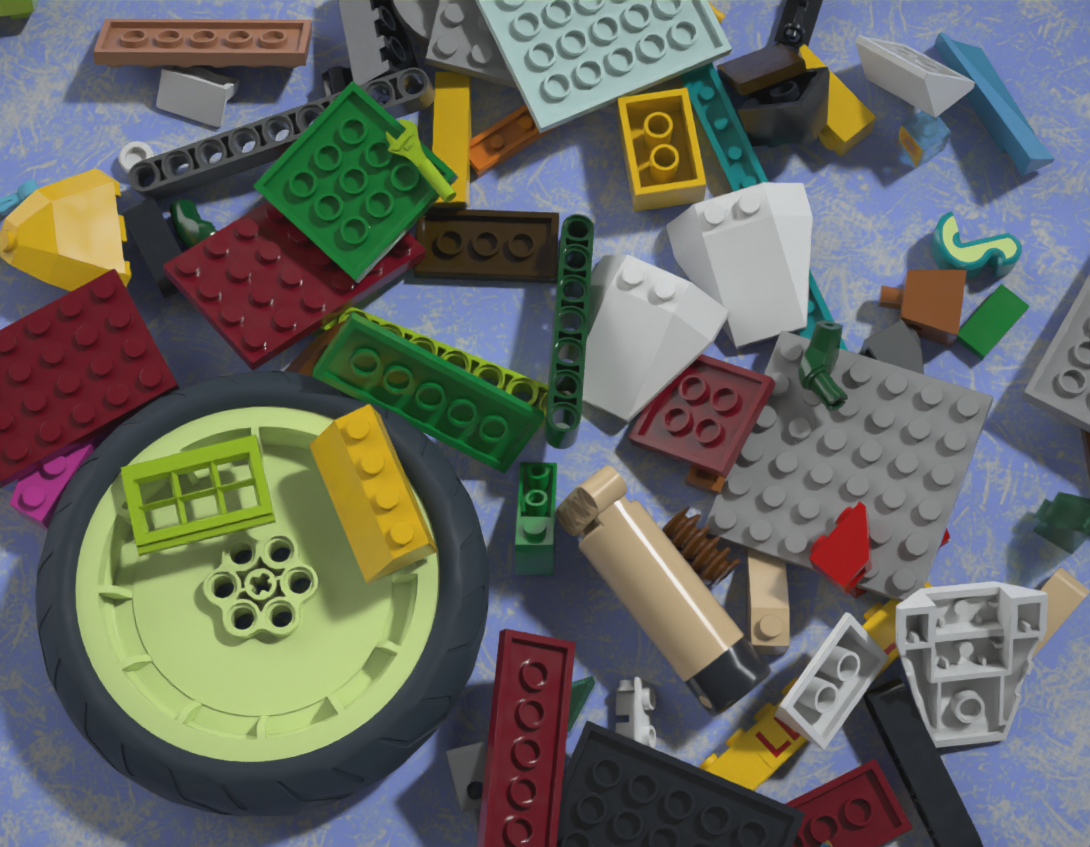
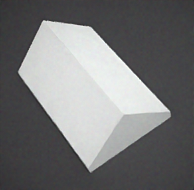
M857 35L855 40L867 80L934 118L970 92L975 85V82L907 45Z
M845 612L779 705L774 716L814 745L825 750L889 656L850 613Z

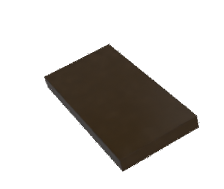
M429 208L416 223L415 239L426 250V258L414 265V278L556 283L559 213Z

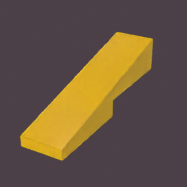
M453 71L435 72L432 152L457 174V180L451 185L456 192V196L448 203H445L440 197L433 204L434 208L470 207L469 140L472 139L471 76Z

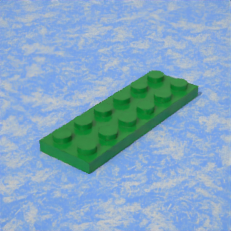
M352 311L313 368L314 378L362 402L378 405L383 409H388L398 414L423 433L504 474L545 420L544 411Z

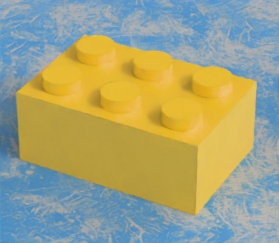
M688 88L617 98L616 118L634 212L704 201L706 180Z

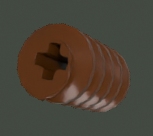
M689 506L674 516L662 528V531L669 540H672L671 542L679 552L682 551L681 555L687 563L692 562L690 566L697 575L702 573L700 576L702 582L706 586L712 584L711 588H713L733 572L741 560L739 558L730 562L726 560L731 549L729 547L719 551L716 549L721 538L716 536L708 540L706 536L711 528L710 525L698 529L696 525L701 516L696 514L688 518L686 514L690 508Z

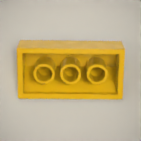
M368 404L334 420L309 446L366 583H371L438 552L380 414Z

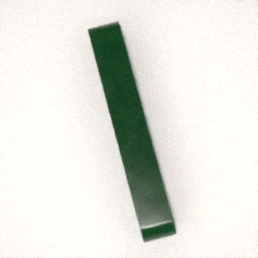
M581 214L570 215L563 221L558 249L544 427L545 440L550 446L557 449H567L576 442L582 412L594 224L591 219ZM569 266H575L579 269L570 268ZM572 296V297H575V298H577V299H576V300H572V299H568L567 297ZM570 327L575 329V331H568L564 328ZM561 359H570L573 363H566ZM558 391H568L572 395L565 396ZM564 423L569 428H559L555 424Z

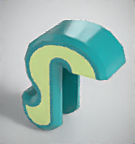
M952 211L941 216L931 237L930 244L932 257L939 269L965 270V280L977 277L986 266L993 268V276L1000 277L1006 275L1013 270L1022 252L1020 241L1010 233L961 243Z

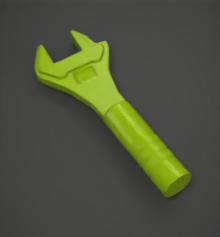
M399 118L398 121L406 130L397 140L386 132L387 140L391 145L388 151L405 156L411 160L445 203L450 202L455 198L456 192L425 156L419 142L416 124L410 120Z

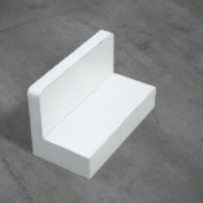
M166 65L161 71L156 106L159 109L220 127L224 122L227 100L238 92L240 80L196 65L188 68Z

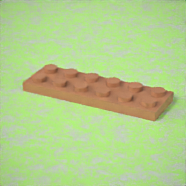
M105 19L93 51L95 65H107L109 67L142 65L147 68L159 65H176L181 68H188L194 65H211L215 68H224L229 65H246L249 68H260L263 66L295 68L306 66L313 32L312 20Z

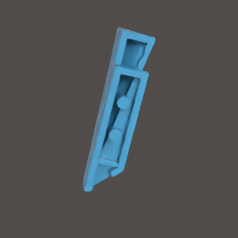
M943 32L938 33L934 46L947 67L975 82L973 89L965 96L1000 152L1004 153L1007 151L1022 177L1052 163L1054 157L1034 135L1033 129L983 50L951 40Z

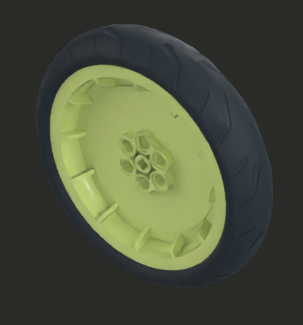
M253 371L225 375L173 391L157 399L119 425L101 443L74 474L50 520L37 567L35 602L37 630L49 680L77 730L106 762L122 775L148 791L180 805L205 812L231 816H284L325 806L358 793L397 770L434 734L449 715L471 677L476 664L488 614L489 566L486 545L472 499L453 466L422 431L412 426L405 418L388 409H383L378 405L370 404L381 416L438 552L368 584L361 572L309 445L334 420L370 403L362 402L313 376L290 371ZM256 434L276 523L139 556L120 467ZM247 458L217 466L221 485L251 478ZM209 468L178 475L182 495L213 488ZM169 478L139 485L143 505L173 497ZM253 485L223 492L227 512L258 505ZM215 495L183 502L187 522L219 515ZM175 505L144 512L148 532L179 524ZM288 548L291 550V553L287 560L283 562L272 560L273 553L276 550ZM240 551H252V558L248 563L243 565L234 563L235 557ZM305 578L311 581L309 589L304 593L292 592V585L298 579ZM224 583H232L234 585L231 595L226 598L216 597V591L220 585ZM266 583L269 584L271 589L268 592L262 590L258 593L255 589L257 585L264 586ZM281 612L292 613V620L287 626H274L276 615ZM251 614L254 616L253 623L249 628L244 630L236 629V621L241 615Z

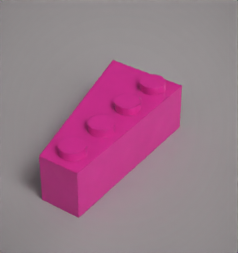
M123 422L19 478L10 505L20 516L48 531L50 520L76 471Z

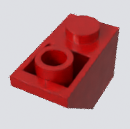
M861 501L854 508L847 507L838 516L835 522L837 527L828 537L825 534L820 536L810 549L812 554L809 560L812 567L846 596L872 569L869 515L866 506Z

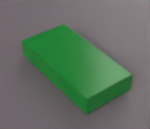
M1001 284L959 330L956 340L983 361L1030 306Z

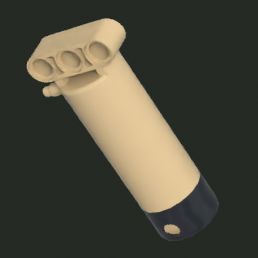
M606 465L577 486L556 508L557 520L570 535L576 536L579 534L582 537L578 545L581 552L708 714L712 717L718 716L765 680L771 673V668L638 500L631 502L627 500L624 496L627 492L624 479L613 467Z

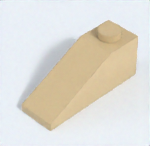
M746 549L747 639L760 655H785L790 647V614L786 562Z

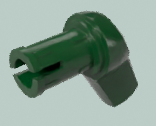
M177 200L170 205L169 212L176 237L187 247L192 248L218 232V230H215L212 222L201 219L194 201Z
M824 320L816 323L809 346L799 365L798 379L803 389L812 390L825 405L826 409L829 412H834L840 409L846 403L845 400L848 399V395L830 376L838 360L843 326Z

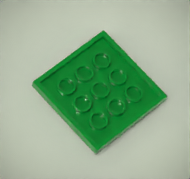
M353 81L253 185L263 197L357 283L372 270L440 198L436 190H434L411 160L405 156L388 151L391 145L387 140L386 132L397 140L406 128ZM420 142L425 156L451 186L457 180V174Z

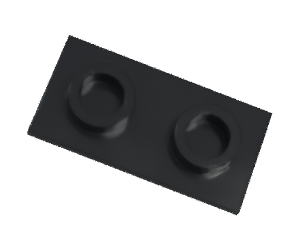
M787 0L774 41L795 48H800L804 44L808 47L823 0Z

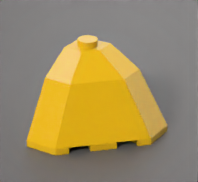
M95 168L36 189L5 218L0 231V257L11 266L48 284L70 292L114 268L127 288L131 278L130 262L124 261L122 244L127 242L124 216L118 215L116 199L121 196L119 182L102 170Z

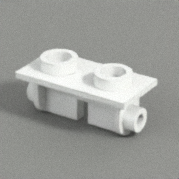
M634 677V681H619V687L616 688V716H629V722L616 723V733L654 748L656 745V732L652 726V710L656 706V694L652 688V683L639 677Z

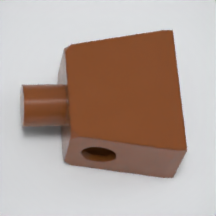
M908 270L901 288L881 286L878 307L898 310L897 322L903 320L907 328H913L919 337L952 347L959 332L966 271Z

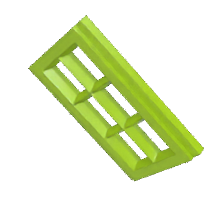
M256 434L120 467L139 556L276 523ZM247 458L251 478L221 485L217 466ZM209 468L213 488L184 495L181 494L178 475ZM169 478L173 497L143 505L139 485ZM253 485L258 505L227 512L223 492ZM215 495L219 515L187 522L183 502ZM175 505L179 524L148 532L144 512Z

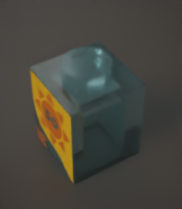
M920 111L901 124L895 143L913 165L918 168L945 149L951 131L939 116L934 118L924 111Z

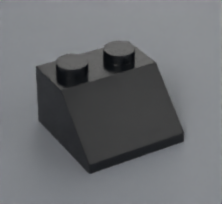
M828 67L807 69L805 74L749 95L738 112L752 147L767 146L772 148L790 143L806 145L816 140L828 120L830 80Z

